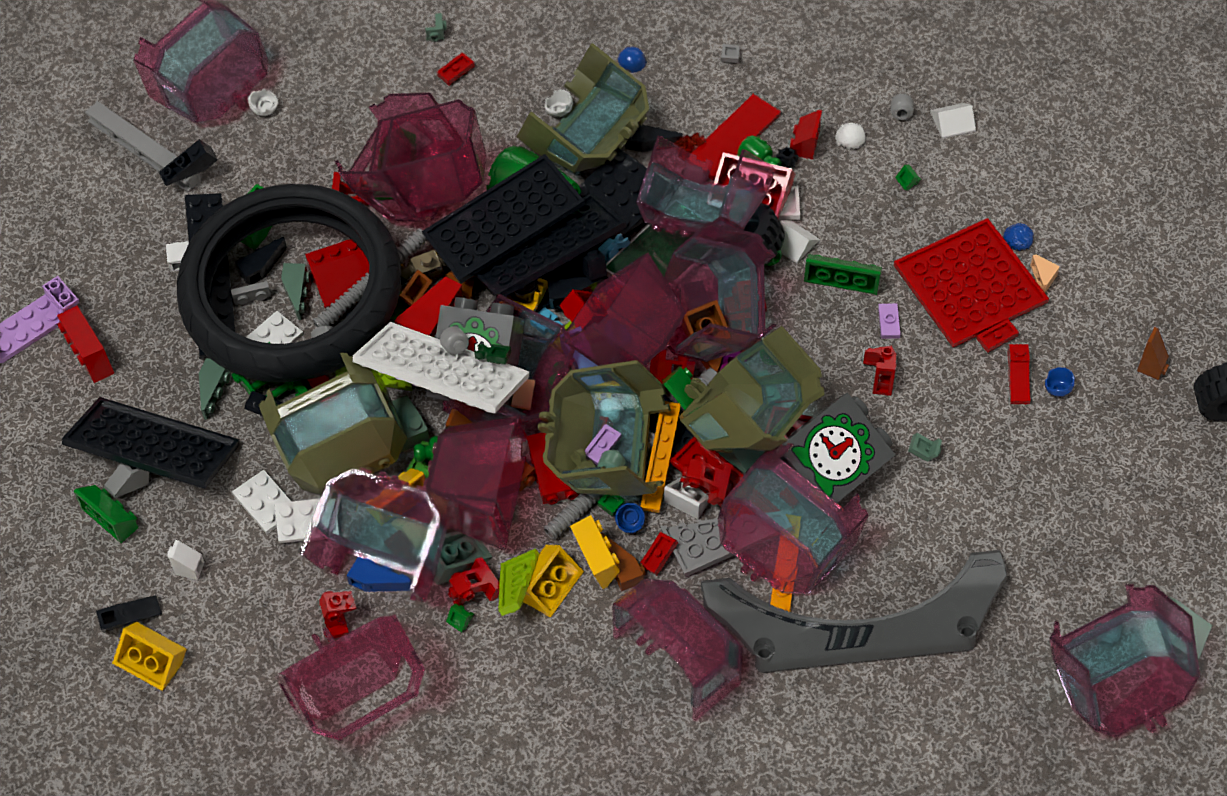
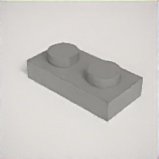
M268 281L231 289L235 305H244L250 301L264 300L267 297H271Z

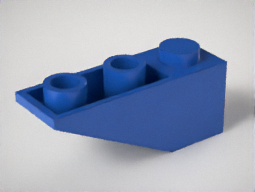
M358 556L346 575L348 584L365 592L411 591L413 589L408 576L394 573L389 567H381L369 558L364 559Z

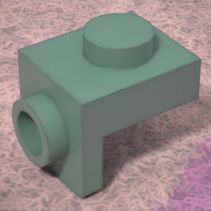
M442 13L435 14L436 27L425 29L427 41L444 40V31L447 30L446 20L442 19Z
M916 433L912 437L908 451L925 461H930L939 456L942 440L938 438L935 441H931Z

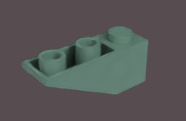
M283 263L281 276L283 288L298 320H301L302 313L306 311L304 298L308 297L306 283L310 282V271H307L306 264Z
M206 358L199 371L201 411L206 420L209 414L214 412L215 402L217 398H221L224 384L228 383L231 378V372L228 369L218 365L209 358Z

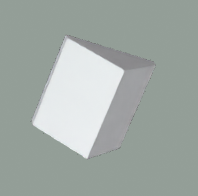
M960 103L930 110L942 139L976 131L973 107L970 104Z
M792 220L780 221L784 229V242L782 243L781 252L797 264L820 239Z
M680 478L666 485L664 489V502L699 519L709 504V496L700 488L690 486L683 488V482H680Z

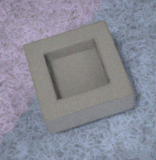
M723 44L721 62L738 63L740 45Z

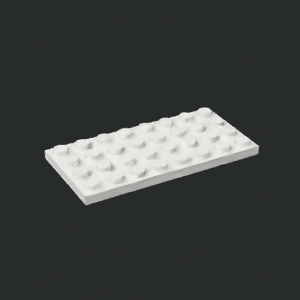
M392 322L388 323L353 355V362L360 364L362 367L371 368L379 373L393 376L398 380H404L415 386L426 388L434 393L445 395L450 399H456L469 406H475L494 414L529 378V371L507 363L487 362L486 358L482 360L475 359L474 352L468 349L459 355H451L442 347L440 339Z

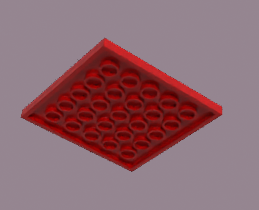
M988 218L897 259L893 264L953 348L977 337L980 333L1006 319H1015L1049 301L1048 296Z

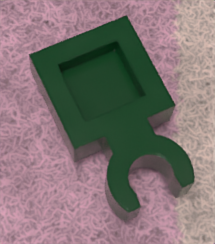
M479 344L478 351H474L475 359L482 360L486 358L487 362L506 364L512 353L511 346L492 344L491 347Z

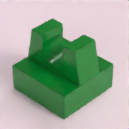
M909 164L904 165L895 177L904 190H910L912 186L917 185L921 181V178Z
M604 495L598 501V506L612 517L616 515L619 507L625 504V499L618 495Z
M455 603L450 608L446 622L462 633L472 620L474 613L464 610V606H459Z

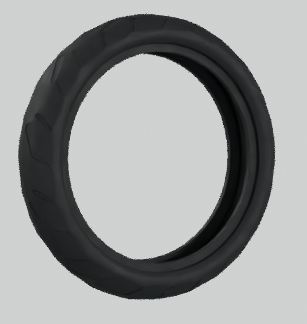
M282 184L265 187L227 203L210 216L194 234L180 263L177 277L178 308L183 324L197 346L207 357L231 372L264 382L290 383L318 378L345 367L340 353H348V356H353L389 323L397 307L400 295L401 262L393 238L383 222L364 204L343 192L312 184ZM290 222L316 223L343 233L358 245L369 262V278L363 296L353 311L342 322L319 336L286 344L259 342L232 331L218 319L211 309L210 291L218 266L232 248L259 230Z

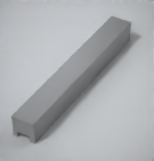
M96 101L95 104L85 111V114L91 117L88 120L90 124L158 172L177 157L99 101ZM198 173L175 184L189 192L201 182L200 174Z

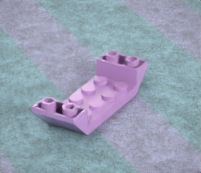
M58 276L42 285L45 295L0 323V363H4L58 327L57 323H59L57 315L77 306L79 299Z

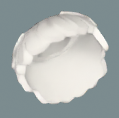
M262 89V91H253L248 97V103L254 113L260 116H267L276 110L278 99L273 92Z
M566 90L554 91L551 98H546L545 101L547 113L556 117L567 115L573 107L572 97Z
M847 123L838 129L835 138L838 145L847 147L850 150L851 148L855 149L862 146L866 136L860 125Z

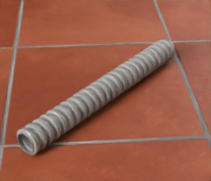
M418 228L417 232H413L412 236H408V240L405 239L404 243L399 244L400 247H396L401 264L404 263L403 260L406 261L408 259V256L411 257L412 253L416 252V249H420L421 245L424 246L425 241L428 242L422 234V229ZM366 273L365 277H361V281L358 280L356 285L353 284V288H349L348 292L343 293V296L340 295L339 300L336 299L335 303H331V307H327L326 311H322V315H317L318 318L313 319L314 325L317 328L320 326H330V324L333 325L335 320H339V316L342 317L343 313L348 312L347 309H351L352 305L355 306L356 302H359L363 296L369 273Z
M652 432L648 433L646 457L652 451L655 434ZM633 447L623 455L626 461L625 466L631 468ZM600 479L591 484V486H607ZM579 494L570 505L565 507L566 509H563L561 513L557 514V517L552 519L553 521L544 526L545 533L551 539L556 540L562 532L566 531V528L575 523L579 516L587 512L588 508H591L592 504L597 503V500L599 501L601 496L603 497L604 495Z

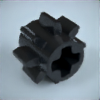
M786 147L778 150L776 158L780 159L781 166L786 168L795 167L798 161L795 149Z

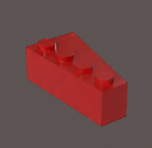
M75 306L58 314L59 323H57L60 332L65 333L63 336L68 344L71 343V350L74 355H77L76 357L80 365H84L93 383L115 374L102 344L79 307Z

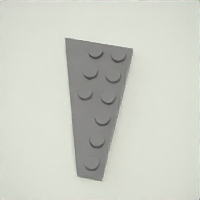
M784 509L761 512L760 515L748 516L747 514L740 515L739 518H717L687 525L685 523L672 527L665 525L660 526L662 533L677 540L678 544L673 550V554L684 576L687 577L794 529V526Z

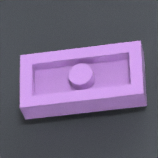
M897 303L878 304L881 339L900 338Z
M605 424L584 450L586 459L592 460L594 464L598 465L602 453L612 450L622 438V434Z

